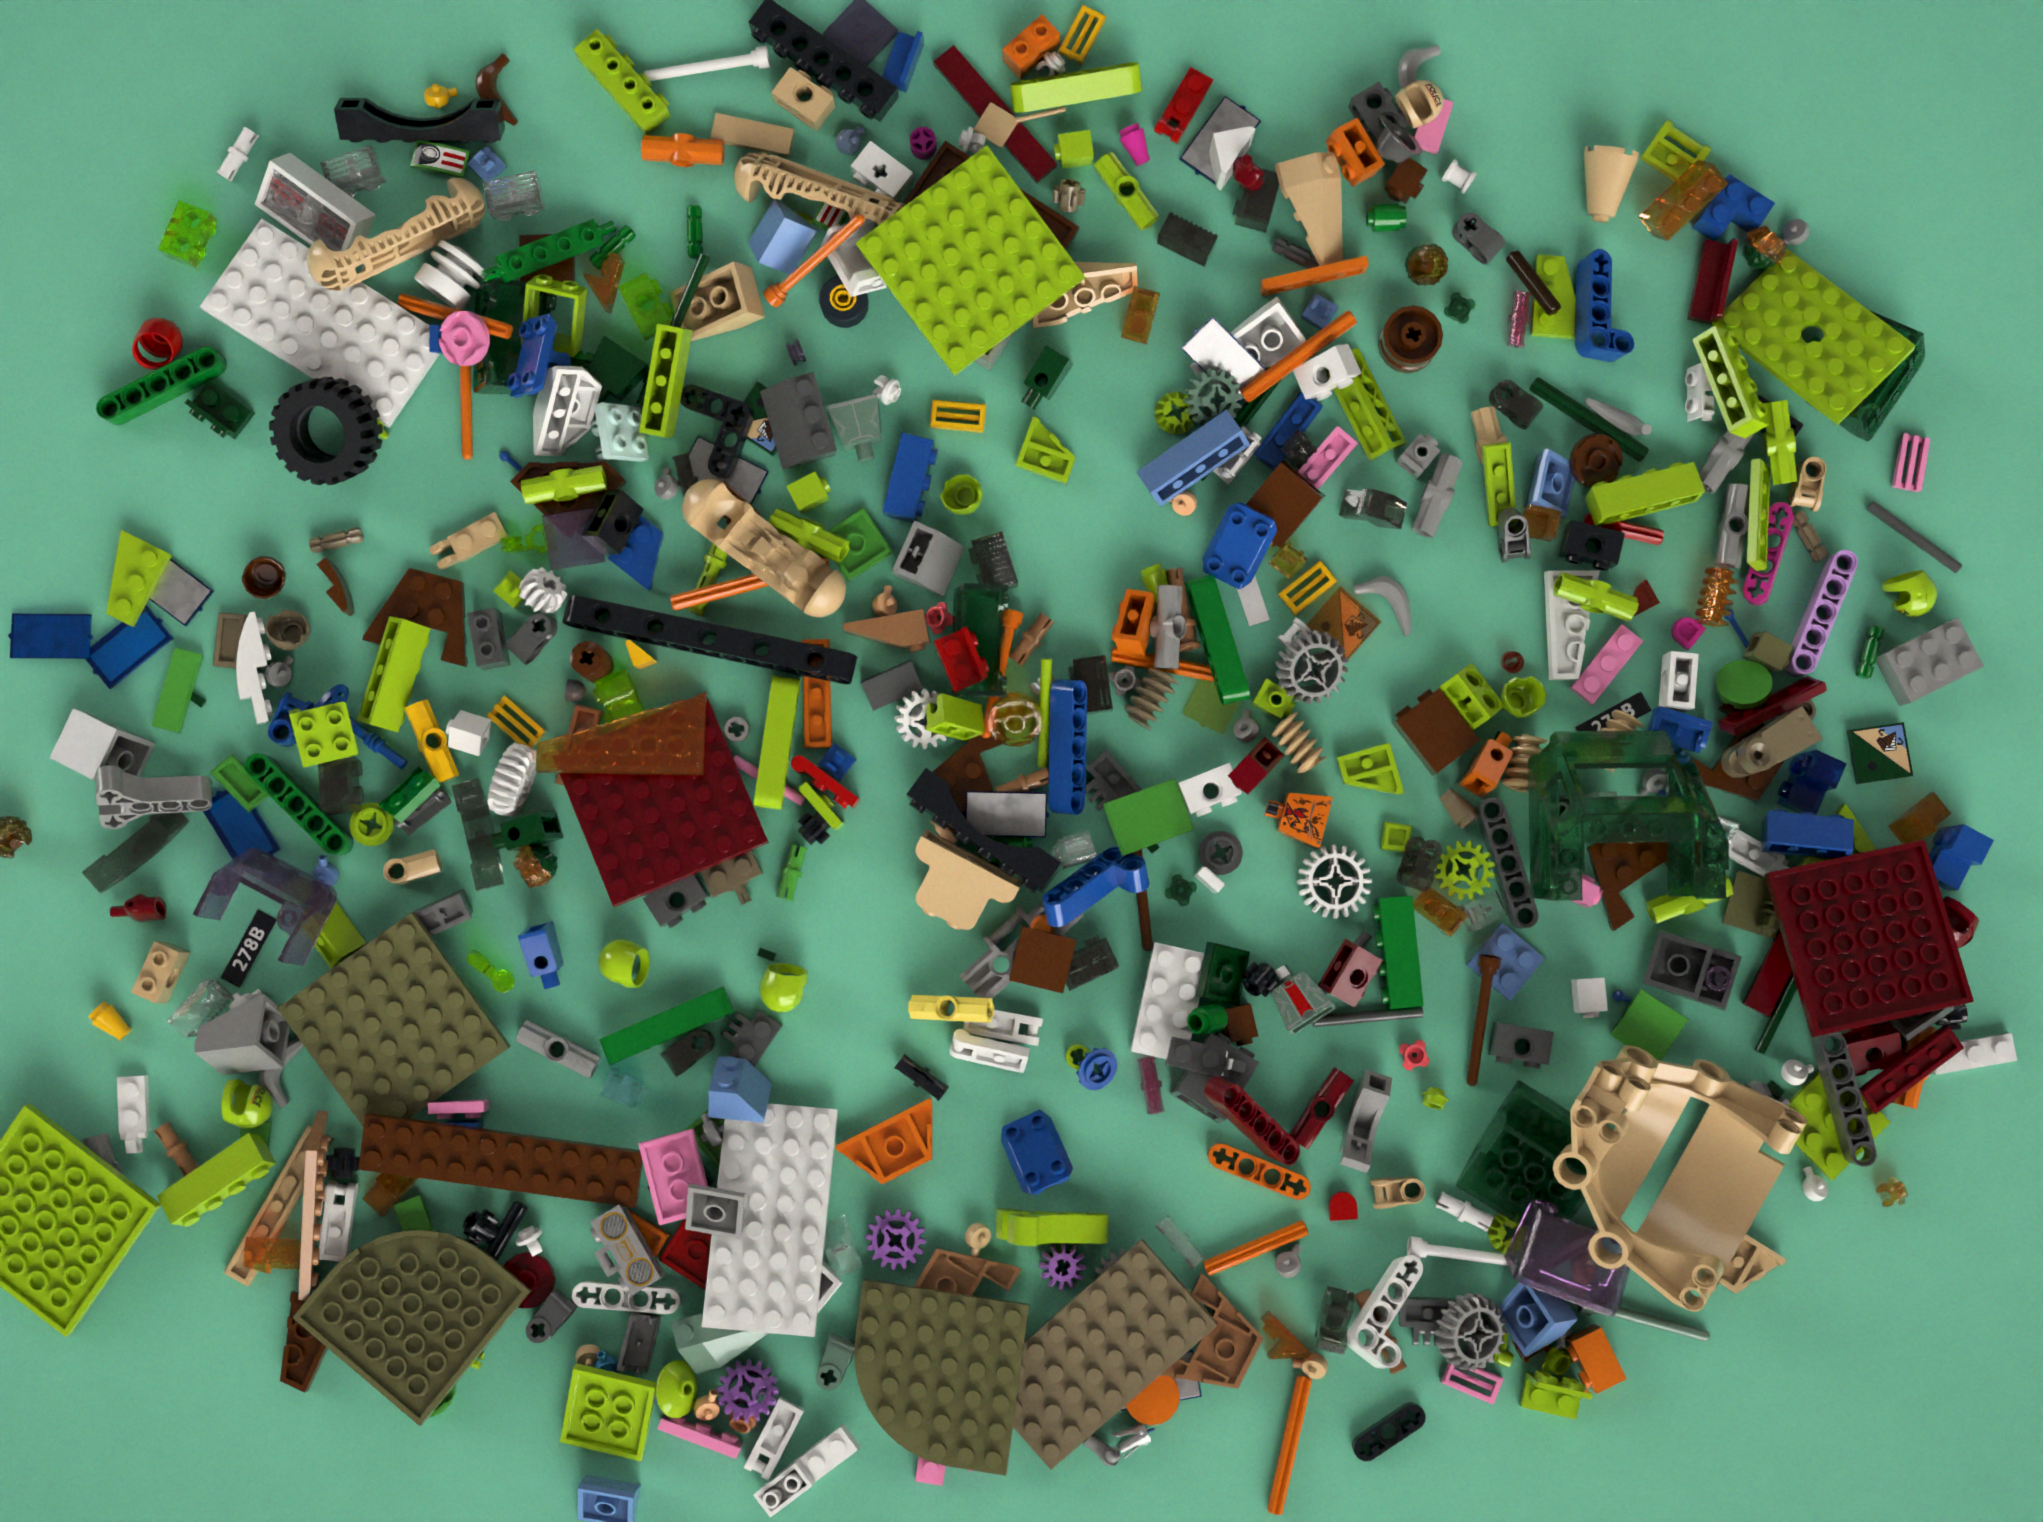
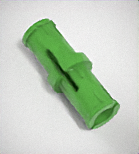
M790 844L785 867L781 869L783 875L778 893L776 894V897L783 898L785 890L788 888L786 899L791 901L794 899L798 878L802 877L803 872H800L807 851V848L800 846L798 856L795 857L797 845Z

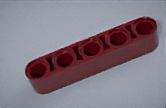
M1213 1076L1207 1081L1204 1088L1205 1097L1266 1156L1285 1165H1292L1298 1160L1300 1156L1299 1144L1239 1085L1219 1076Z

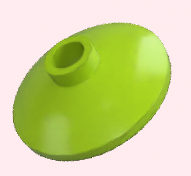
M674 1360L665 1365L658 1376L656 1399L661 1411L666 1416L671 1418L684 1417L691 1411L696 1402L698 1379L696 1373L686 1361Z

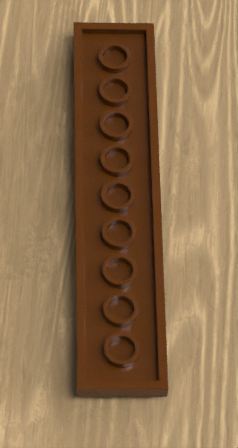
M367 1113L364 1118L358 1170L611 1205L621 1204L622 1206L636 1208L638 1205L643 1161L640 1150Z

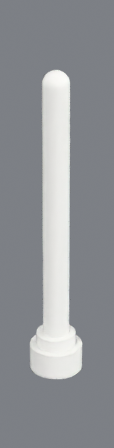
M767 46L756 47V50H752L751 54L646 70L643 74L649 81L747 65L759 66V69L770 67V58Z
M1413 1236L1409 1237L1407 1243V1255H1414L1419 1259L1421 1257L1426 1258L1428 1255L1528 1268L1527 1264L1536 1259L1525 1256L1431 1245L1427 1241H1423L1421 1237Z

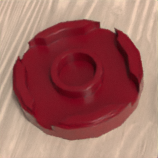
M530 1252L519 1253L504 1264L507 1270L532 1290L518 1308L537 1307L553 1292L556 1280L554 1268L548 1259L542 1255L537 1254L532 1257Z

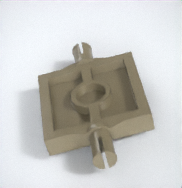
M752 850L700 872L713 898L725 892L735 891L741 905L752 901L745 885L751 879L763 874Z

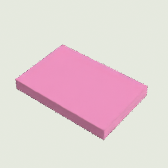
M694 1128L638 1143L659 1225L686 1218L689 1183L709 1187Z

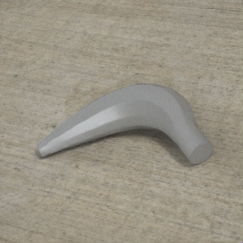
M1438 45L1428 48L1411 49L1403 55L1398 66V79L1401 89L1416 81L1417 70L1424 61L1440 55Z
M1586 398L1584 402L1601 418L1629 435H1648L1652 431V427L1649 424H1645L1630 413L1591 398Z
M1379 576L1368 582L1354 584L1355 595L1376 593L1385 597L1394 610L1403 635H1410V603L1406 591L1398 581L1389 576Z
M299 1038L287 1043L284 1067L304 1047ZM283 1068L259 1071L258 1081L260 1085L268 1090L278 1106L282 1108L288 1104L289 1100L280 1086V1074Z

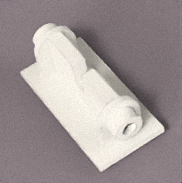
M1702 363L1687 368L1685 383L1687 385V400L1685 403L1687 422L1698 418L1701 421L1712 420V415L1715 414L1714 396L1705 395V391L1712 392V388Z
M1244 426L1241 429L1250 446L1213 470L1227 485L1231 483L1261 445L1260 440L1262 438L1255 432L1250 433Z

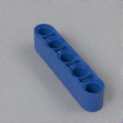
M1057 679L1051 686L1048 803L1053 813L1079 815L1085 807L1087 687L1081 680Z

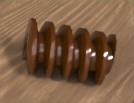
M584 641L572 649L570 654L571 666L587 681L601 683L612 675L614 670L612 657L597 643Z

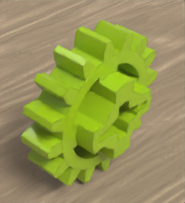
M1460 841L1456 842V849L1447 846L1448 854L1438 855L1443 860L1442 864H1435V867L1441 870V873L1435 875V878L1444 881L1439 887L1442 890L1449 887L1447 895L1452 897L1455 893H1458V900L1463 901L1465 895H1468L1471 901L1474 900V893L1476 892L1484 896L1482 888L1484 886L1491 888L1492 885L1488 882V879L1496 878V874L1490 872V869L1496 866L1495 863L1487 861L1491 854L1489 852L1481 854L1483 846L1480 844L1473 849V842L1471 841L1467 842L1466 847H1463ZM1472 853L1476 856L1471 859H1465L1460 854ZM1450 861H1452V863H1453L1452 872H1451L1450 874H1448V873H1447L1448 865H1449ZM1459 862L1467 867L1471 866L1468 871L1472 880L1463 874L1459 875L1462 872ZM1483 867V876L1479 881L1477 878L1478 871ZM1463 882L1468 883L1471 888L1460 889L1455 887V885Z

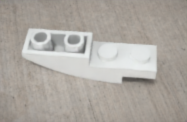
M250 612L239 639L236 658V681L239 701L251 698L256 724L259 725L268 723V716L273 715L269 699L264 700L262 689H266L263 673H257V669L267 668V661L271 660V654L268 644L263 645L260 634L265 633L262 617L256 618L255 612Z
M842 1424L786 1466L755 1492L753 1496L771 1518L812 1487L817 1480L855 1453L861 1446L846 1426Z

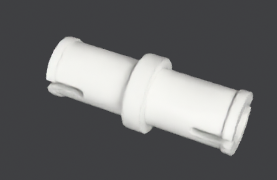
M243 127L233 147L229 146L227 149L229 153L216 173L232 182L242 163L248 161L247 155L260 136L250 129Z
M1444 1191L1440 1193L1435 1204V1208L1456 1216L1457 1221L1462 1223L1466 1221L1485 1232L1488 1231L1493 1221V1215L1471 1206V1202L1467 1200L1463 1202L1446 1194Z

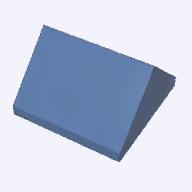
M774 199L748 244L759 263L790 275L798 266L819 230L780 200Z
M1543 449L1536 456L1525 509L1563 518L1567 517L1575 481L1570 471L1569 460L1550 449Z
M586 1475L578 1485V1520L589 1522H634L641 1484Z

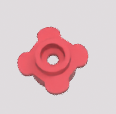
M939 602L937 606L931 607L925 615L926 623L932 627L934 634H941L946 626H951L954 623V616L949 614L947 604L944 602Z
M1416 1040L1413 1044L1403 1043L1400 1045L1399 1052L1403 1055L1404 1059L1402 1065L1406 1070H1412L1417 1066L1426 1067L1429 1064L1430 1059L1427 1057L1424 1041ZM1413 1052L1417 1054L1415 1058L1412 1057Z

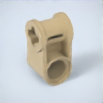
M1810 457L1796 465L1797 481L1792 482L1788 495V505L1790 507L1798 505L1808 507L1811 511H1818L1823 498V485L1827 466L1821 458ZM1806 465H1811L1814 468V477L1806 473Z
M1414 1176L1384 1177L1370 1180L1375 1196L1374 1209L1415 1204L1420 1202L1426 1193L1424 1184ZM1411 1182L1417 1183L1419 1187L1418 1193L1413 1197L1406 1196L1404 1192L1406 1185Z

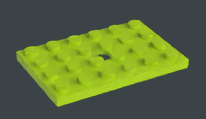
M1786 249L1774 261L1776 265L1767 268L1724 310L1721 319L1717 322H1712L1711 327L1716 325L1725 330L1732 331L1739 341L1737 347L1838 426L1914 351L1915 345L1790 250ZM1815 326L1822 330L1824 336L1820 342L1813 341L1807 343L1801 336L1802 331L1807 327Z

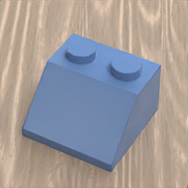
M718 1056L709 1088L708 1117L764 1123L772 1091V1083L746 1059Z
M1547 1273L1523 1277L1498 1306L1503 1311L1501 1316L1507 1321L1504 1326L1525 1357L1562 1337L1578 1320Z

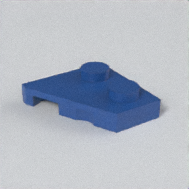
M641 516L639 523L627 540L626 547L620 554H610L608 559L650 591L653 586L655 567L658 564V553L664 534Z

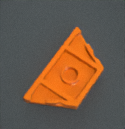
M931 1097L835 1145L836 1150L852 1160L854 1164L865 1170L882 1185L932 1160Z

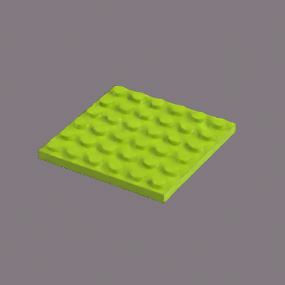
M987 145L855 243L953 376L959 374L1085 279L1084 274Z
M31 1103L23 1106L0 1140V1287L63 1336L67 1337L74 1331L161 1204Z

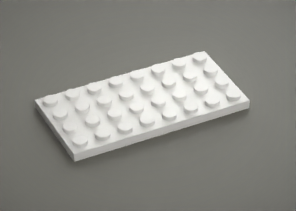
M261 218L206 296L200 308L311 379L333 377L336 380L342 378L348 380V386L357 385L362 389L360 394L363 397L368 395L373 401L370 404L372 409H378L380 417L377 419L390 428L440 355L429 352L430 325L362 282L350 287L346 286L341 291L325 289L309 273L307 266L309 248Z
M768 1104L764 1123L725 1119L717 1188L746 1193L749 1195V1201L741 1239L712 1234L702 1327L815 1337L838 1116L837 1109Z

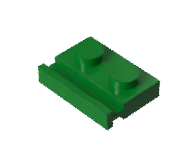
M418 766L378 805L391 817L402 823L441 784L432 775Z

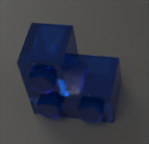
M1812 750L1795 756L1788 768L1791 771L1788 780L1783 781L1777 795L1780 798L1777 804L1798 814L1803 812L1817 814L1826 791L1836 789L1847 763L1819 750Z

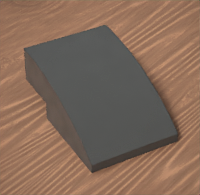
M1659 930L1643 983L1725 1011L1742 956Z

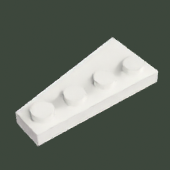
M1600 571L1544 572L1549 680H1577L1580 676L1583 661L1584 640L1586 631L1589 629L1590 612L1581 609L1580 604L1554 596L1553 586L1559 573L1562 572L1585 580H1598Z

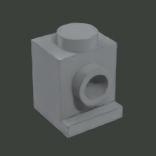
M1419 434L1396 463L1417 480L1440 452L1437 448L1439 443L1428 434L1424 437ZM1417 449H1422L1426 456H1419Z

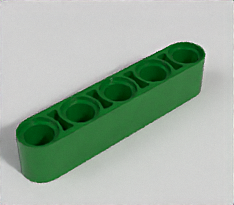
M211 347L199 348L103 396L96 404L97 414L113 425L125 424L221 376L227 368L226 359ZM215 357L213 365L206 367L207 360ZM190 369L189 377L182 379L183 372ZM166 381L165 388L158 392L159 384ZM141 393L140 401L134 404V397ZM117 405L116 413L110 416V409Z
M1211 574L1185 581L1188 599L1221 704L1227 705L1250 699L1246 676L1214 575Z
M259 753L251 754L247 757L244 764L247 774L324 851L329 854L342 856L352 850L354 842L351 835L275 759ZM260 760H264L266 764L263 772L258 773L256 769L257 763ZM279 779H283L285 782L284 789L278 793L275 788L276 782ZM298 798H302L304 800V807L297 812L294 807L295 801ZM317 817H321L323 819V826L320 830L316 831L313 825L314 820ZM336 836H341L342 846L335 850L332 844Z
M723 986L599 1039L609 1065H612L733 1013L734 1009Z

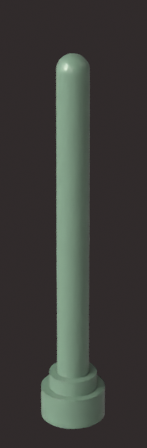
M1583 1291L1579 1297L1578 1313L1591 1316L1599 1312L1701 1341H1708L1710 1339V1333L1707 1330L1601 1302L1600 1298L1596 1297V1294Z

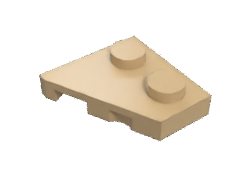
M1746 1234L1719 1284L1737 1294L1748 1287V1284L1752 1281H1757L1764 1277L1765 1273L1771 1269L1785 1264L1787 1259Z

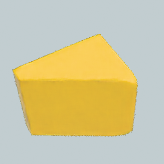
M630 639L626 640L625 644L631 661L637 669L657 663L654 658Z

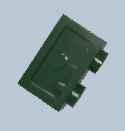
M210 381L206 383L193 401L187 399L184 402L192 408L188 413L201 422L205 419L213 424L210 429L223 438L229 435L236 439L254 416L252 411Z

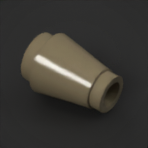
M1452 788L1439 798L1454 825L1459 826L1462 830L1479 817L1475 812L1477 808Z

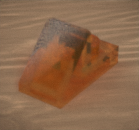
M610 253L608 260L603 262L601 270L603 278L583 273L584 278L607 313H612L625 265L621 255Z
M1134 286L1121 338L1147 344L1158 307L1159 292Z
M1931 792L1888 827L1902 844L1919 841L1938 829L1936 825L1948 817L1951 812L1938 796Z
M1429 885L1413 903L1414 910L1431 922L1442 934L1449 937L1468 918L1465 912Z
M382 1173L376 1178L377 1182L362 1199L381 1217H384L419 1178Z
M246 1237L243 1266L267 1274H271L272 1269L300 1270L301 1239Z
M1269 1310L1262 1316L1261 1320L1265 1324L1262 1329L1273 1340L1277 1337L1280 1338L1267 1352L1268 1359L1309 1358L1312 1354L1311 1351Z

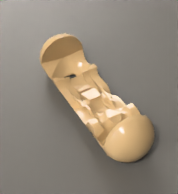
M763 152L757 154L748 153L742 156L734 171L735 188L738 194L748 203L755 200L763 185L764 190L773 199L781 200L785 193H794L803 198H808V200L821 201L844 209L848 212L850 220L856 215L861 214L865 219L875 221L878 225L905 206L903 203L896 202L891 197L776 155L769 156V154Z
M463 178L448 179L447 187L451 198L436 195L430 196L425 200L426 209L422 213L408 219L397 229L387 230L369 239L362 235L355 237L350 248L344 251H333L328 249L321 239L316 240L311 245L307 254L309 273L325 289L341 291L346 286H353L436 247L440 240L447 242L468 232L469 229L477 227L486 210L484 197L481 191L470 181ZM364 264L362 272L356 273L355 267Z
M711 478L703 479L693 484L687 490L682 503V513L685 521L741 565L751 570L753 574L805 614L812 617H825L835 612L842 605L846 594V582L840 571L829 568L827 563L812 550H807L791 538L779 534L768 521L754 511L748 502L741 501L732 495L722 481ZM726 515L732 521L725 529H722L717 523Z

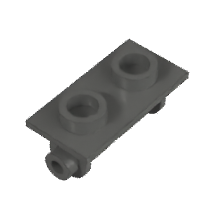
M439 787L402 823L395 819L393 821L400 829L403 828L409 836L451 804L452 801L443 789Z

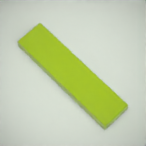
M1761 458L1751 459L1747 563L1756 571L1766 570L1768 548L1770 467Z

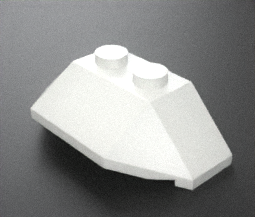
M554 366L548 369L544 388L538 392L533 411L535 456H562L568 447L575 444L590 430L591 421H593L595 414L594 405L598 403L602 385L584 367Z

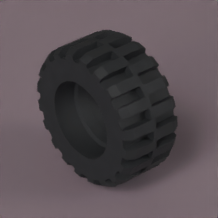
M322 377L297 384L279 397V405L274 406L271 412L275 419L269 421V430L273 431L274 436L270 437L272 446L276 445L278 452L275 453L279 460L283 459L287 463L284 467L290 473L296 471L298 473L297 478L303 481L311 479L310 482L315 485H322L324 483L334 485L364 472L369 468V464L375 461L378 456L375 451L380 449L382 445V439H379L378 435L383 433L382 424L377 423L376 418L380 417L378 409H372L370 404L373 401L368 395L363 397L360 394L362 392L360 387L357 385L348 386V380L342 378L335 380L333 377ZM316 406L324 407L333 412L343 426L345 435L344 446L340 454L336 456L327 454L319 449L310 436L308 420L311 411Z

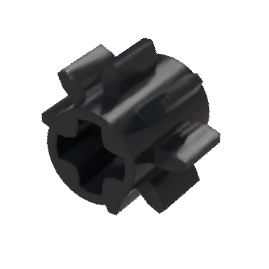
M807 812L798 820L802 826L797 831L810 845L815 841L822 844L830 837L826 831L831 826L818 812L813 816Z
M1253 962L1242 974V977L1246 979L1243 982L1244 988L1253 996L1262 994L1266 997L1278 984L1274 980L1276 977L1274 969L1266 963L1257 965Z
M1966 1005L1954 1006L1952 1012L1935 1022V1024L1942 1026L1945 1024L1951 1030H1961L1960 1023H1966L1968 1019Z
M337 1147L334 1148L333 1154L326 1155L328 1169L332 1170L331 1176L339 1178L353 1177V1171L358 1170L360 1156L355 1155V1149Z
M484 1209L482 1213L478 1211L471 1212L463 1223V1234L467 1236V1240L475 1245H478L480 1241L484 1244L492 1241L498 1232V1220L494 1218L495 1215L487 1209Z

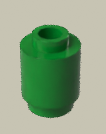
M1372 204L1371 210L1366 212V224L1371 226L1372 232L1399 231V228L1406 227L1407 212L1405 206H1399V204Z
M1217 1003L1195 1008L1187 1017L1189 1030L1201 1036L1223 1030L1228 1022L1226 1010Z

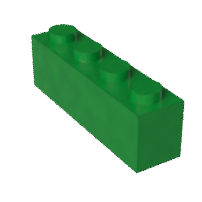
M1411 895L1375 899L1376 904L1372 905V916L1374 921H1378L1379 932H1375V945L1377 949L1380 948L1382 959L1378 973L1384 979V987L1380 988L1381 1002L1386 1004V1009L1424 1006L1413 897Z

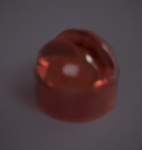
M1508 651L1500 659L1501 667L1506 672L1517 673L1524 666L1523 656L1518 652ZM1517 658V661L1505 665L1506 660Z

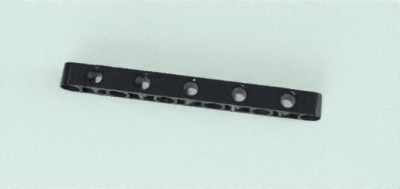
M576 595L569 596L562 620L563 624L582 630L840 684L852 683L858 658L856 655L845 651ZM601 614H610L606 622H598ZM655 624L663 625L659 633H650L652 626ZM708 635L716 636L715 642L710 645L703 644L704 638ZM761 646L770 648L769 652L764 656L756 655L757 649ZM814 657L823 659L822 664L818 667L810 666L809 662Z

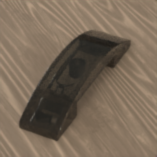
M474 779L452 785L457 811L461 814L472 861L470 867L476 891L503 885L504 877L500 852L495 849L492 843V834H495V829L480 780Z
M182 812L153 814L149 817L150 821L110 854L107 856L105 854L102 855L82 872L83 875L99 893L110 889L140 868L178 835L190 822Z

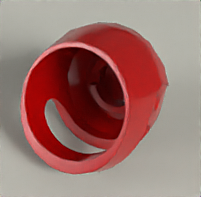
M151 318L144 321L136 333L132 344V353L135 360L144 368L157 370L171 363L183 348L181 331L173 321L166 318ZM138 340L142 348L149 354L158 358L168 359L163 362L147 360L139 351Z

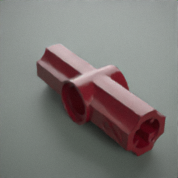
M1333 1067L1314 1097L1308 1101L1306 1109L1289 1132V1135L1308 1150L1326 1122L1333 1117L1335 1109L1354 1080ZM1319 1101H1325L1328 1106L1327 1112L1322 1116H1317L1314 1112V1106Z

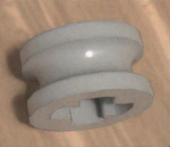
M733 717L726 722L724 732L731 741L742 742L749 736L750 727L743 718ZM736 722L740 726H744V732L740 731L742 735L736 737L734 733H730V727L734 728L732 724Z

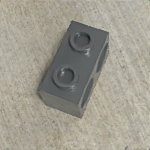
M1380 82L1352 97L1348 106L1353 116L1359 119L1376 149L1378 148V138L1383 131L1379 115L1382 114L1392 123L1403 127L1405 130L1407 128L1405 115L1401 110L1397 111L1392 103L1393 97L1387 88H1383ZM1367 101H1376L1379 107L1371 108L1368 106Z

